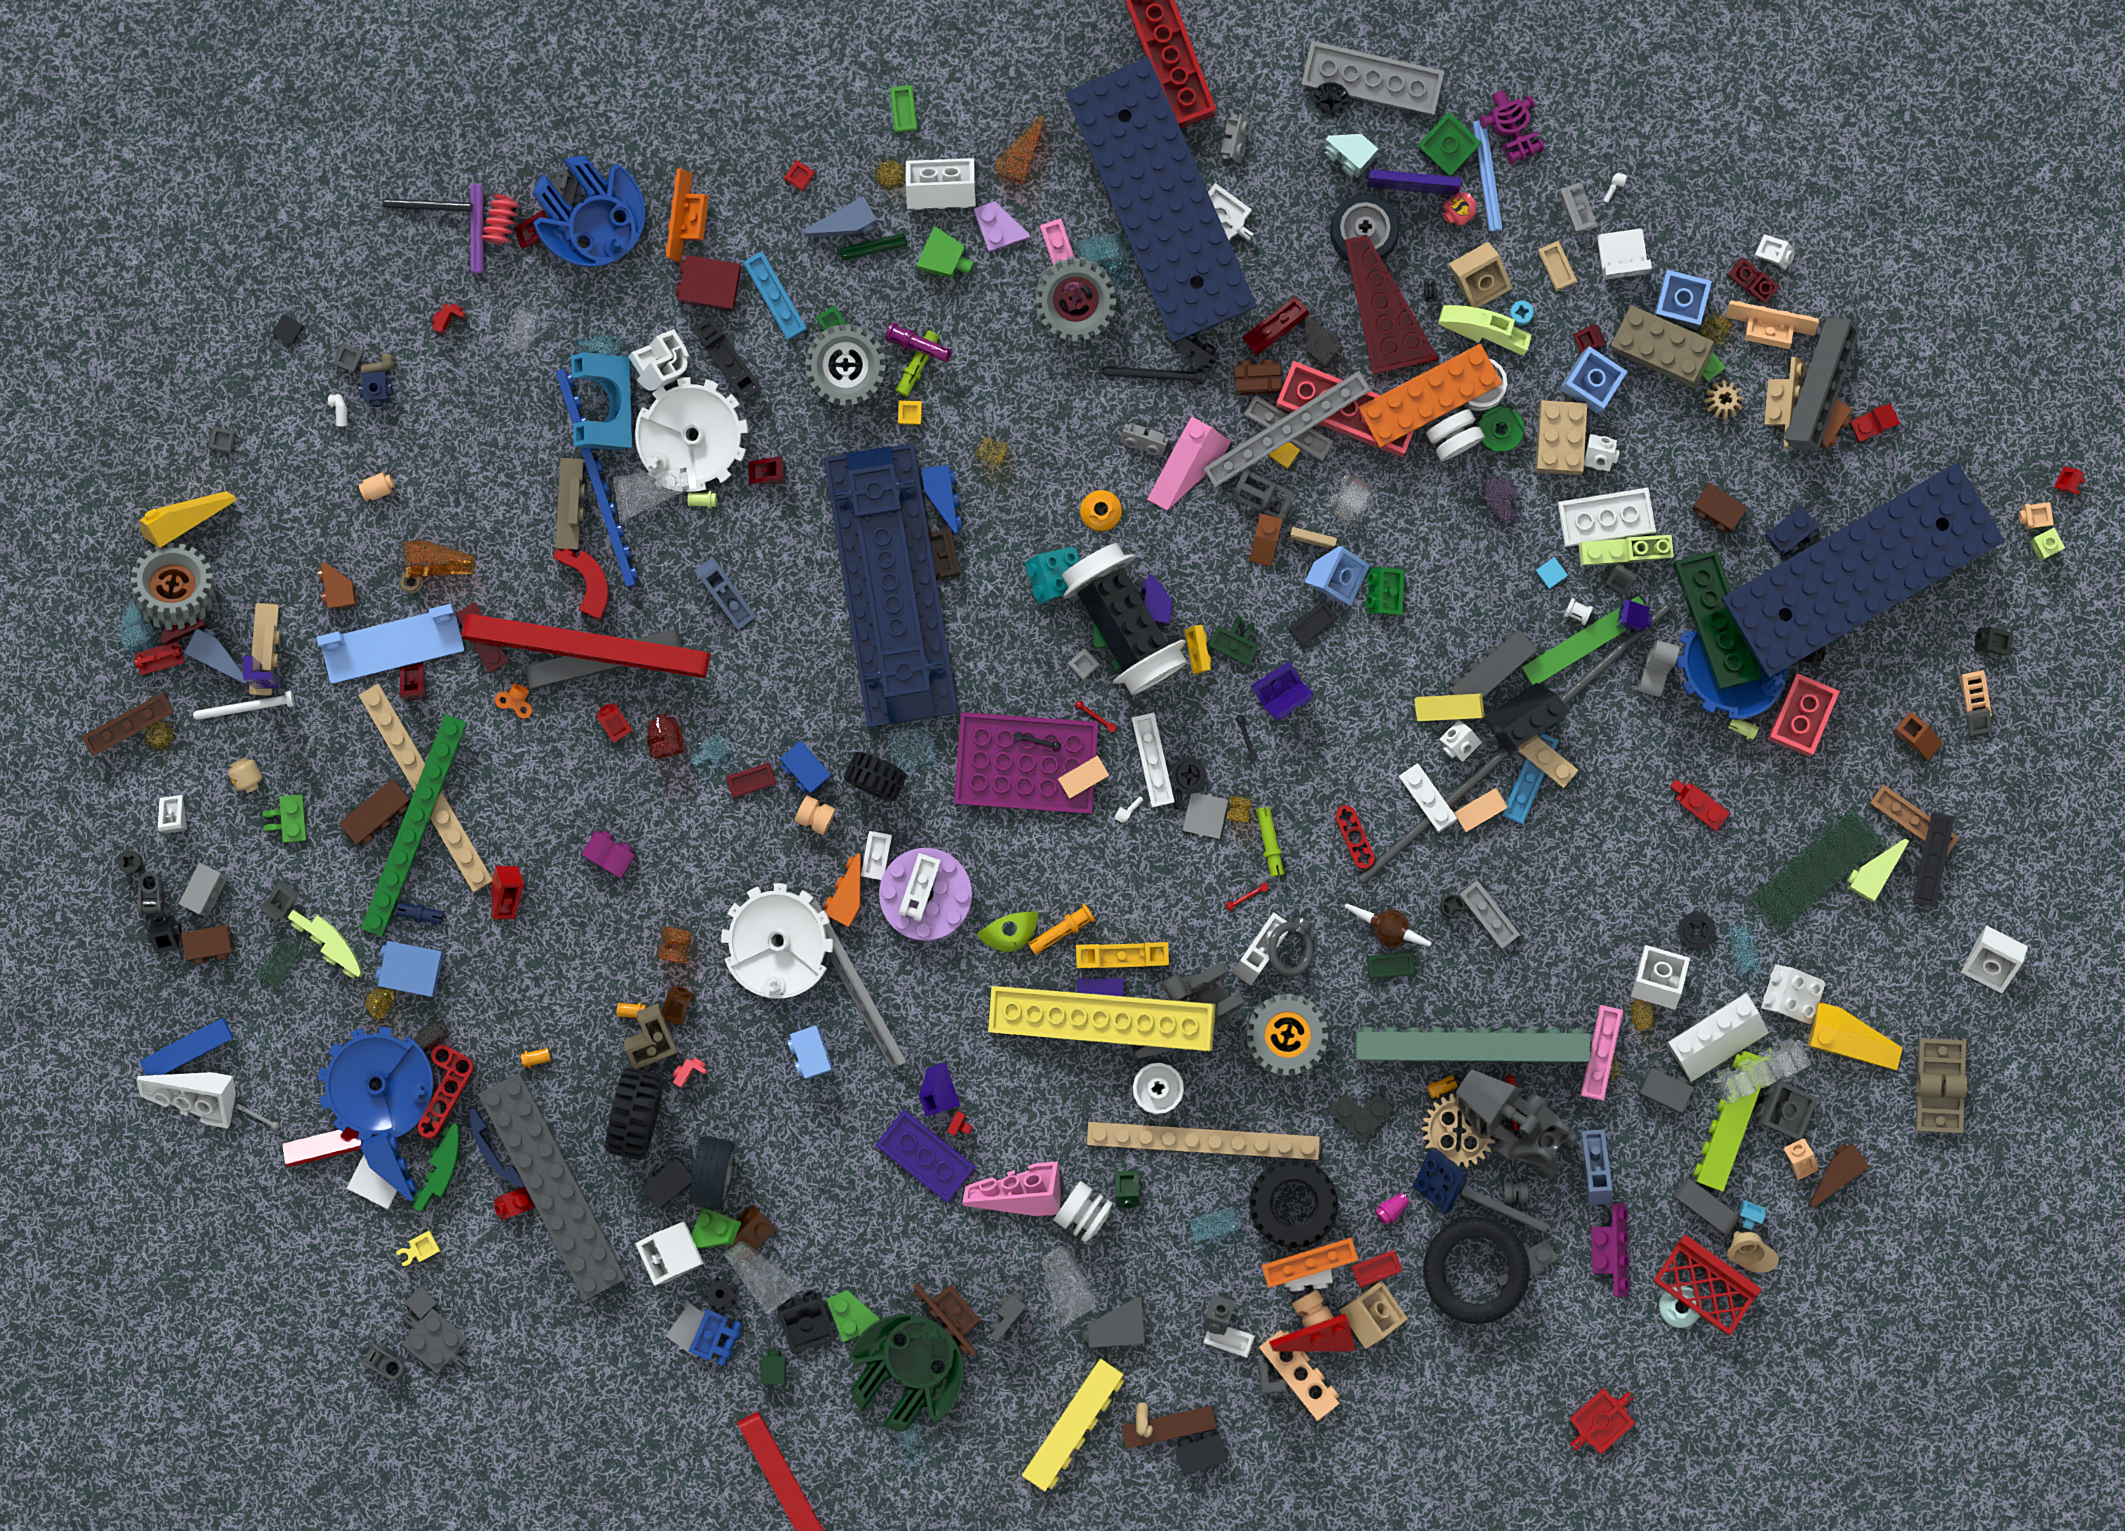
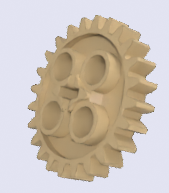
M1453 1094L1449 1095V1101L1441 1097V1105L1434 1102V1111L1427 1109V1113L1431 1117L1423 1118V1121L1428 1123V1126L1421 1128V1130L1427 1132V1135L1423 1136L1422 1140H1429L1425 1149L1436 1147L1458 1166H1460V1162H1463L1465 1168H1468L1469 1160L1476 1165L1477 1156L1485 1159L1483 1151L1491 1152L1487 1145L1488 1143L1494 1144L1495 1141L1491 1138L1481 1139L1474 1128L1465 1123V1116L1463 1114L1461 1128L1465 1129V1133L1460 1135V1151H1456L1457 1133H1453V1128L1458 1126L1457 1113L1460 1109L1455 1104ZM1450 1112L1453 1114L1454 1122L1451 1125H1445L1442 1122L1443 1113ZM1444 1135H1449L1453 1139V1144L1450 1148H1444L1441 1145L1440 1141ZM1468 1136L1476 1140V1146L1472 1150L1464 1146V1139Z

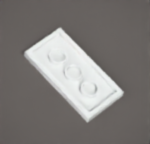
M1649 488L1557 503L1565 548L1579 546L1578 543L1585 541L1616 540L1656 533Z

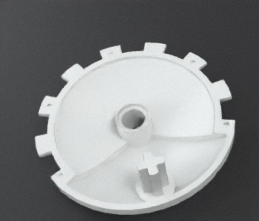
M691 377L677 379L678 387L666 391L662 386L652 393L656 401L649 410L642 407L636 422V446L643 464L658 481L681 491L706 490L705 482L718 478L720 483L727 480L731 476L727 469L735 459L743 460L746 449L740 447L741 433H748V424L746 420H739L734 409L740 405L738 400L732 394L725 398L716 391L718 383L706 379L704 386L692 385ZM692 428H696L699 433L695 441H692L689 437V431Z
M774 883V891L761 893L759 886L749 890L747 894L750 899L741 907L734 903L728 912V915L734 917L730 929H722L721 943L729 944L731 957L725 958L729 971L742 986L763 997L781 999L796 996L807 991L825 974L827 968L821 965L825 952L833 951L834 940L827 939L824 927L825 924L830 923L827 913L825 911L820 913L816 911L810 904L813 896L808 892L802 890L800 895L787 892V884ZM777 934L784 938L782 946L776 943Z

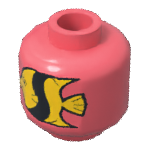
M1458 192L1444 202L1443 217L1450 225L1454 223L1457 226H1462L1476 215L1477 203L1467 192L1465 194Z

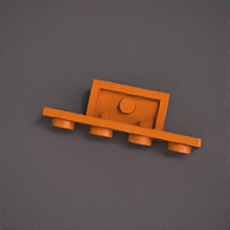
M677 169L674 179L675 188L671 201V219L668 224V242L665 247L666 258L675 262L682 261L684 240L704 241L709 196L706 194H690L693 174L684 169Z

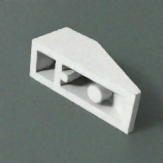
M1273 912L1232 973L1249 985H1252L1269 960L1267 948L1271 933L1277 926L1287 921ZM1288 931L1280 936L1277 943V947L1284 939Z

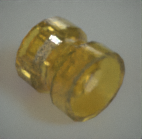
M1230 796L1229 804L1231 808L1227 812L1226 819L1249 823L1250 815L1248 810L1251 808L1253 800Z

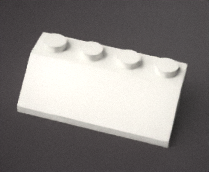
M1745 993L1666 1042V1045L1688 1080L1692 1082L1767 1035L1768 1031L1757 1008L1748 994Z

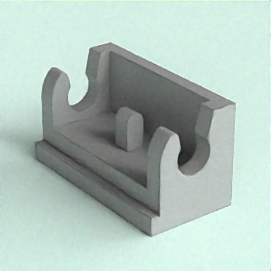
M1577 183L1561 188L1558 194L1573 234L1577 235L1597 228L1598 225L1589 205L1583 184Z
M199 863L179 904L208 918L228 876Z

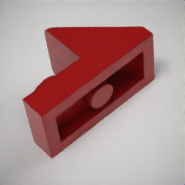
M1891 403L1877 407L1871 412L1849 422L1858 443L1901 424Z

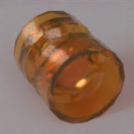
M663 926L661 939L664 943L659 945L657 958L686 964L689 953L686 946L690 945L693 932Z

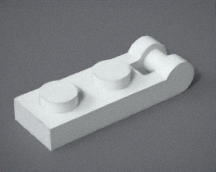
M921 853L918 854L898 915L903 917L908 915L914 917L915 921L921 922L941 860ZM911 900L919 902L917 909L909 906Z

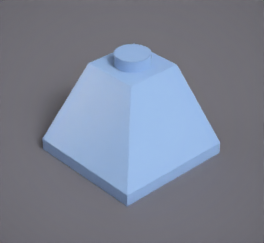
M1338 546L1313 563L1305 583L1317 591L1351 606L1370 564L1344 547Z

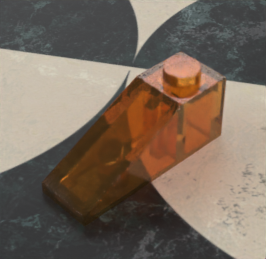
M1040 115L1005 150L1003 158L998 157L995 170L998 171L999 178L1021 185L1025 184L1045 122L1044 116Z
M427 540L403 542L402 556L405 577L474 574L476 559L473 555Z

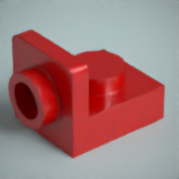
M616 703L604 705L600 708L599 713L596 714L613 743L633 731Z

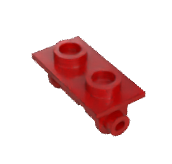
M179 641L135 653L136 659H134L140 676L185 663Z

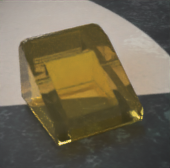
M1714 311L1700 333L1719 345L1733 325V322Z

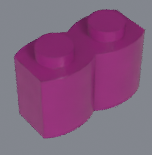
M604 830L601 833L595 831L581 855L622 879L636 857L632 853L634 848L624 842L618 845L612 841L614 836Z

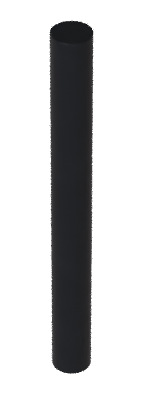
M383 199L384 208L473 211V203Z

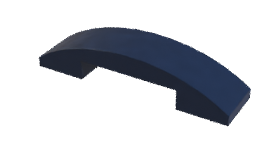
M472 1108L470 1110L471 1129L483 1157L500 1176L516 1186L525 1187L515 1166L505 1169L481 1133L489 1128L478 1110Z

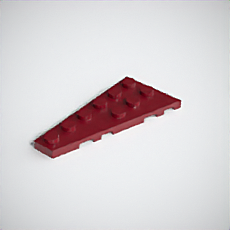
M1368 235L1344 239L1372 374L1438 360L1439 357Z

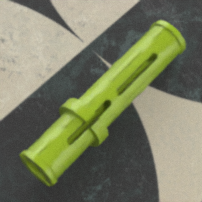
M927 330L924 339L937 343L940 336ZM916 351L909 366L903 370L904 375L895 389L896 392L905 397L909 396L916 380H919L921 377L920 372L929 358L928 355Z
M1263 807L1256 809L1265 847L1264 858L1267 857L1270 877L1281 876L1285 874L1280 857L1282 851L1278 847L1270 810L1271 807H1265V809Z

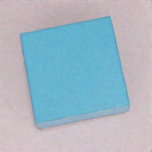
M1555 557L1535 571L1548 589L1568 576Z

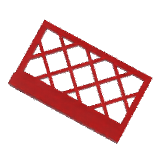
M1686 1234L1676 1243L1675 1248L1652 1281L1727 1336L1731 1335L1754 1298L1762 1290ZM1678 1252L1686 1256L1688 1266L1676 1267L1675 1256ZM1693 1268H1703L1706 1271L1707 1279L1696 1281ZM1689 1269L1691 1282L1680 1283L1678 1270ZM1673 1271L1676 1284L1667 1285L1660 1279L1665 1272ZM1721 1281L1724 1283L1726 1293L1715 1294L1712 1282ZM1708 1283L1710 1295L1699 1297L1696 1284ZM1692 1285L1695 1298H1685L1682 1295L1681 1287ZM1739 1294L1747 1301L1743 1307L1734 1308L1731 1295ZM1727 1296L1730 1309L1718 1311L1716 1298ZM1711 1299L1714 1311L1706 1313L1702 1310L1700 1300ZM1730 1312L1732 1323L1727 1328L1721 1323L1719 1314Z

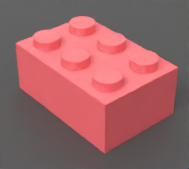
M1796 673L1791 680L1767 739L1808 757L1812 756L1840 691Z

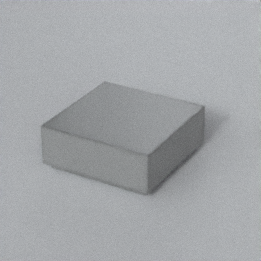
M1085 648L1068 663L1083 681L1100 666L1098 661Z

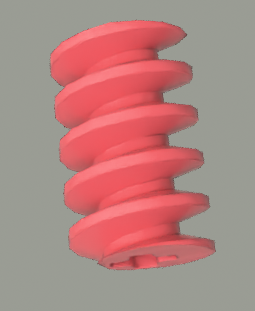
M493 194V197L497 200L491 201L490 205L495 209L488 211V214L493 218L486 219V223L489 226L484 227L483 231L487 235H483L481 239L494 244L510 243V239L505 237V234L513 233L507 227L508 225H515V222L510 220V217H516L518 214L512 211V208H519L520 205L514 202L515 200L512 198Z

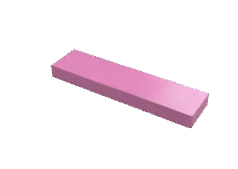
M1062 219L1040 225L1053 265L1060 259L1064 261L1067 260V257H1074ZM1072 282L1063 288V290H1068L1070 287L1076 286L1075 295L1070 296L1072 298L1071 308L1067 305L1069 312L1076 310V301L1082 299L1079 297L1080 287L1083 288L1086 296H1088L1083 283Z
M1603 1005L1599 1006L1590 1048V1062H1587L1580 1096L1604 1101L1623 1010Z

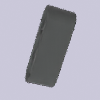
M1687 1177L1673 1195L1676 1200L1681 1201L1684 1206L1695 1214L1700 1215L1699 1217L1715 1229H1719L1718 1231L1725 1236H1728L1741 1218Z

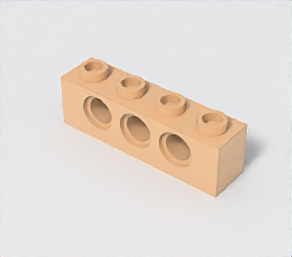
M1279 1330L1261 1344L1259 1348L1318 1421L1339 1404L1336 1399L1340 1396L1332 1386L1327 1388L1322 1380L1325 1377L1317 1367L1312 1370L1307 1363L1310 1358L1304 1351H1292L1293 1357L1290 1361H1281L1279 1357L1281 1351H1272L1269 1344L1271 1340L1290 1334L1288 1331L1283 1333ZM1298 1367H1304L1307 1370V1377L1304 1380H1297L1294 1376V1371ZM1314 1385L1320 1386L1322 1390L1321 1396L1316 1399L1309 1396V1389Z

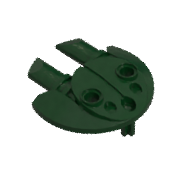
M897 1314L880 1319L859 1336L850 1352V1361L854 1364L866 1363L867 1365L850 1389L853 1400L862 1412L885 1380L890 1379L891 1375L897 1381L899 1379L900 1383L906 1386L903 1391L905 1394L883 1423L882 1427L907 1431L923 1407H928L929 1418L937 1422L949 1412L960 1394L964 1370L959 1348L951 1335L943 1327L926 1317L914 1314ZM898 1333L904 1334L907 1338L906 1344L902 1347L896 1346L893 1342L894 1336ZM936 1360L942 1361L945 1366L944 1371L940 1374H935L931 1370V1365Z

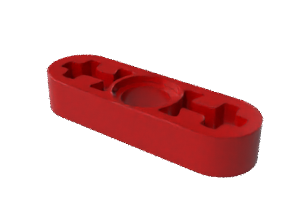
M1341 806L1335 814L1338 827L1354 864L1360 869H1367L1374 863L1373 851L1355 810L1351 806ZM1342 810L1352 813L1349 820L1351 825L1356 822L1357 827H1351L1344 831L1343 827L1348 825L1345 820H1340L1339 818L1342 815ZM1351 831H1358L1361 834L1362 838L1358 844H1352L1349 841L1348 835ZM1365 843L1367 848H1362L1363 853L1370 855L1367 865H1364L1363 862H1358L1360 853L1358 850L1354 853L1352 848H1358Z

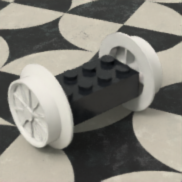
M1114 543L1087 556L1062 574L1068 586L1063 597L1064 599L1075 595L1080 597L1123 671L1122 674L1113 680V683H1125L1131 695H1134L1162 681L1187 664L1185 657L1180 651L1186 641L1183 639L1171 645L1167 644L1123 569L1136 558L1135 554L1124 555L1118 543Z

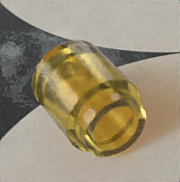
M1633 998L1634 1002H1629L1631 1020L1632 1024L1635 1025V1030L1654 1028L1653 1003Z

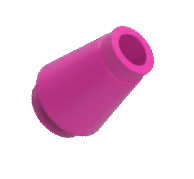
M1399 1193L1378 1205L1375 1214L1386 1226L1389 1223L1393 1224L1410 1202L1403 1193Z

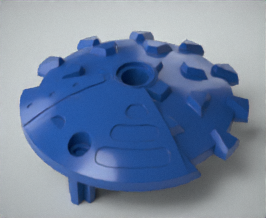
M1696 629L1692 633L1685 630L1681 635L1679 641L1685 643L1683 656L1678 655L1675 665L1677 669L1683 668L1687 682L1682 684V687L1687 695H1691L1694 692L1704 702L1701 707L1706 712L1711 714L1714 713L1715 709L1729 712V719H1749L1766 711L1781 695L1787 679V668L1767 678L1759 663L1758 666L1762 674V678L1759 681L1718 691Z
M379 1027V1034L365 1035L363 1028L350 1032L353 1039L342 1047L336 1042L328 1051L333 1056L328 1069L320 1067L318 1081H325L326 1095L319 1097L323 1110L330 1107L337 1117L333 1124L342 1132H344L347 1126L358 1131V1139L362 1141L371 1138L372 1134H381L387 1131L390 1132L392 1137L395 1136L396 1138L406 1134L419 1123L433 1095V1072L423 1049L408 1036L404 1041L392 1037L393 1029L387 1027ZM375 1078H379L382 1081V1087L378 1091H374L371 1087V1083Z

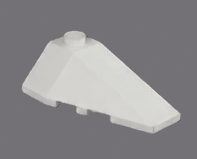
M213 1072L138 1076L137 1084L140 1097L164 1107L169 1106V1104L174 1105L181 1110L180 1114L185 1116L189 1112L200 1116V1122L206 1125L229 1128L236 1096L233 1076Z

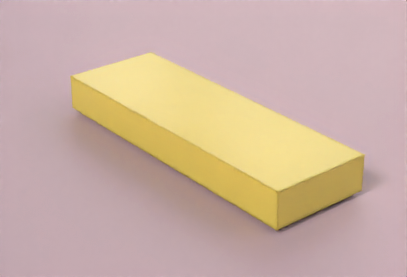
M1482 694L1426 696L1414 699L1417 721L1472 719L1485 716Z

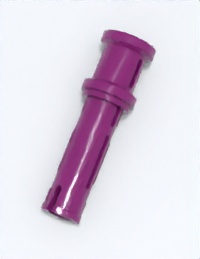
M892 323L887 329L885 338L889 343H898L906 350L915 349L944 363H948L952 357V349L918 336L912 329H903L897 323Z

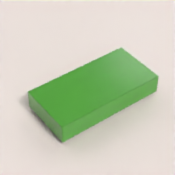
M912 85L890 87L895 133L918 131Z

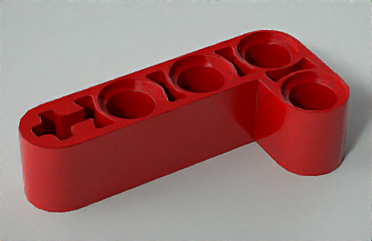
M439 1045L432 1051V1060L435 1065L447 1073L418 1124V1131L426 1140H434L439 1136L474 1072V1066L468 1057L445 1045ZM445 1051L449 1053L447 1061L442 1063L437 1061V1055L440 1052ZM462 1062L469 1064V1070L466 1073H459L457 1071V1066ZM452 1082L458 1085L457 1091L453 1094L447 1093L446 1086ZM438 1103H445L447 1106L446 1111L442 1114L434 1112V1108ZM431 1114L434 1118L440 1120V1122L438 1123L435 1120L432 1124L434 1131H429L427 1134H425L426 1131L424 1129V1126H429L433 1121L432 1118L429 1117Z

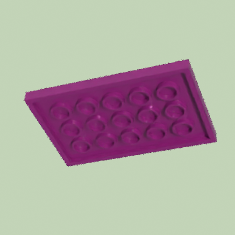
M961 712L954 804L1092 814L1094 785L1069 799L1058 778L1096 757L1098 722ZM1021 732L1024 736L1052 743L1059 742L1061 748L1056 751L1052 747L1026 740L1016 741L1014 734Z

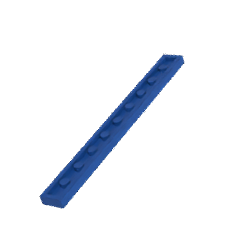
M564 368L555 371L572 424L587 421L585 416H580L578 409L582 408L579 396H574L571 387H574L575 384L571 373L567 374ZM580 447L625 585L628 589L637 587L635 581L639 580L635 566L630 567L628 559L632 558L628 545L623 546L621 537L625 535L621 524L616 525L614 516L618 514L614 502L609 503L607 494H610V489L607 481H602L600 473L603 472L599 459L595 460L593 451H596V449Z

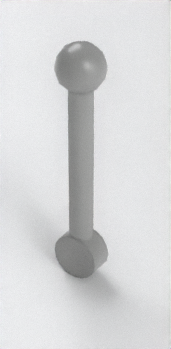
M237 1104V1109L271 1126L272 1130L276 1131L279 1129L280 1124L278 1122H272Z

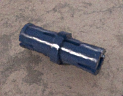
M398 902L397 908L405 909L406 911L396 910V916L412 918L419 923L426 921L442 925L443 919L434 916L444 917L443 910L425 908V905L422 904L415 906Z

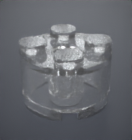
M1346 474L1340 483L1341 490L1338 495L1335 493L1332 495L1328 506H1330L1331 515L1355 528V520L1358 522L1362 520L1373 501L1369 498L1371 492L1376 494L1377 487L1354 474L1351 476Z

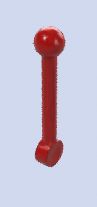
M1077 701L1075 703V707L1078 710L1082 709L1087 714L1095 718L1097 721L1105 725L1109 732H1114L1116 730V725L1114 723H1108L1107 721H1105L1103 718H1101L1093 711L1085 707L1082 701Z
M1261 883L1259 888L1234 902H1227L1226 909L1232 911L1236 905L1261 891L1266 892L1269 889L1268 884Z

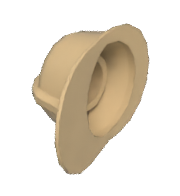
M1736 1231L1734 1233L1732 1245L1727 1252L1729 1260L1751 1272L1760 1273L1769 1272L1778 1265L1779 1257L1777 1253L1766 1246L1759 1235L1753 1232L1741 1233Z

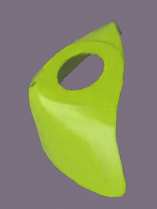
M1031 911L1006 915L979 931L977 936L985 944L996 950L1004 952L1019 950L1027 945L1032 938L1038 922V912ZM1008 921L1015 923L1017 926V931L1012 936H1006L1002 931L1003 924Z

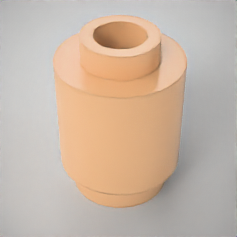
M385 472L369 477L359 484L365 501L370 499L374 501L393 493L392 488L395 487L391 475H386Z

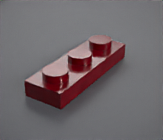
M1294 296L1244 335L1242 340L1257 356L1308 317L1310 313L1298 298Z
M476 602L455 613L462 626L464 625L466 614L483 616ZM471 641L489 673L509 663L501 646Z

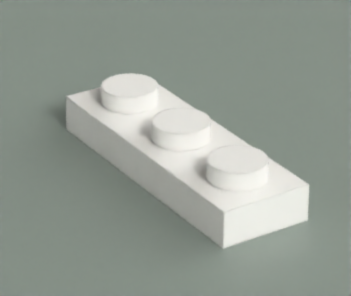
M1418 763L1399 776L1438 833L1457 821L1455 814Z

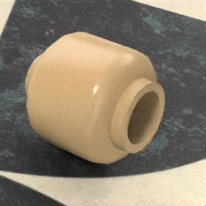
M244 757L230 765L231 769L228 771V776L236 790H245L246 793H249L259 787L257 783L262 780V774L254 760H248Z

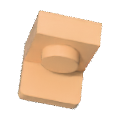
M1801 1139L1784 1148L1797 1180L1819 1171L1814 1153L1805 1139Z

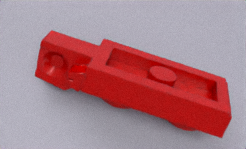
M1676 779L1669 787L1678 794L1676 800L1679 801L1681 806L1715 832L1730 814L1725 808L1689 782L1685 786Z

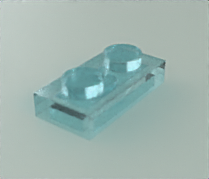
M1751 923L1727 928L1737 974L1761 969Z

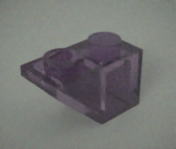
M1487 476L1485 479L1483 502L1503 527H1508L1509 521H1514L1515 508H1511L1512 499L1517 497L1518 486L1514 485V479Z

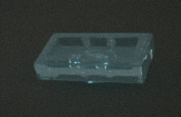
M1233 1207L1189 1220L1195 1242L1240 1229Z

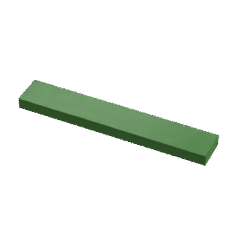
M1639 596L1631 600L1644 605ZM1620 607L1523 666L1521 669L1531 685L1542 683L1625 632L1627 629L1616 627Z

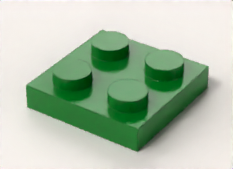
M1448 112L1418 146L1449 176H1452L1477 150L1482 142Z

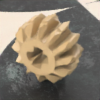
M1722 380L1720 386L1714 383L1712 385L1713 390H1707L1706 394L1711 398H1706L1704 403L1712 404L1708 407L1707 411L1711 412L1715 409V418L1720 413H1722L1723 420L1728 418V413L1731 417H1735V410L1741 411L1743 408L1739 403L1744 401V397L1737 396L1742 390L1738 388L1734 391V382H1731L1729 387H1727L1726 381ZM1724 395L1728 397L1727 401H1730V403L1727 402L1725 405L1720 403L1722 399H1719V397L1722 398Z

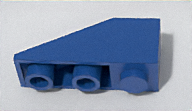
M949 465L921 468L925 495L948 527L951 528L953 534L957 536L958 529H962L960 515L956 516L955 507L959 506L957 493L952 492V484H956L954 470L950 471Z
M387 1131L363 1140L361 1149L369 1168L409 1201L413 1200L417 1186L414 1179L409 1178L407 1174L408 1165L405 1158H401L398 1153L399 1144L396 1137H392L390 1132Z

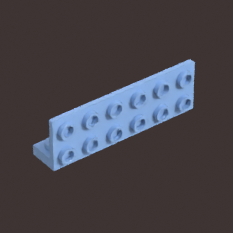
M447 604L428 609L429 613L342 634L338 631L318 636V646L323 650L330 683L334 684L463 652L464 645L454 606Z

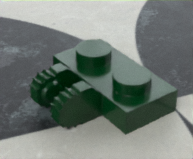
M1237 616L1230 631L1219 625L1217 626L1208 647L1249 667L1259 648L1258 644L1248 640L1255 623L1250 622L1244 636H1239L1235 632L1242 623V617Z

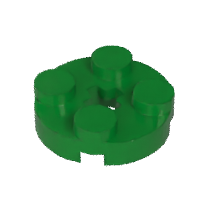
M1502 406L1493 407L1483 414L1478 424V427L1481 428L1485 439L1481 441L1482 444L1494 453H1505L1513 450L1518 446L1523 437V420L1513 409ZM1497 424L1507 427L1505 435L1496 434Z

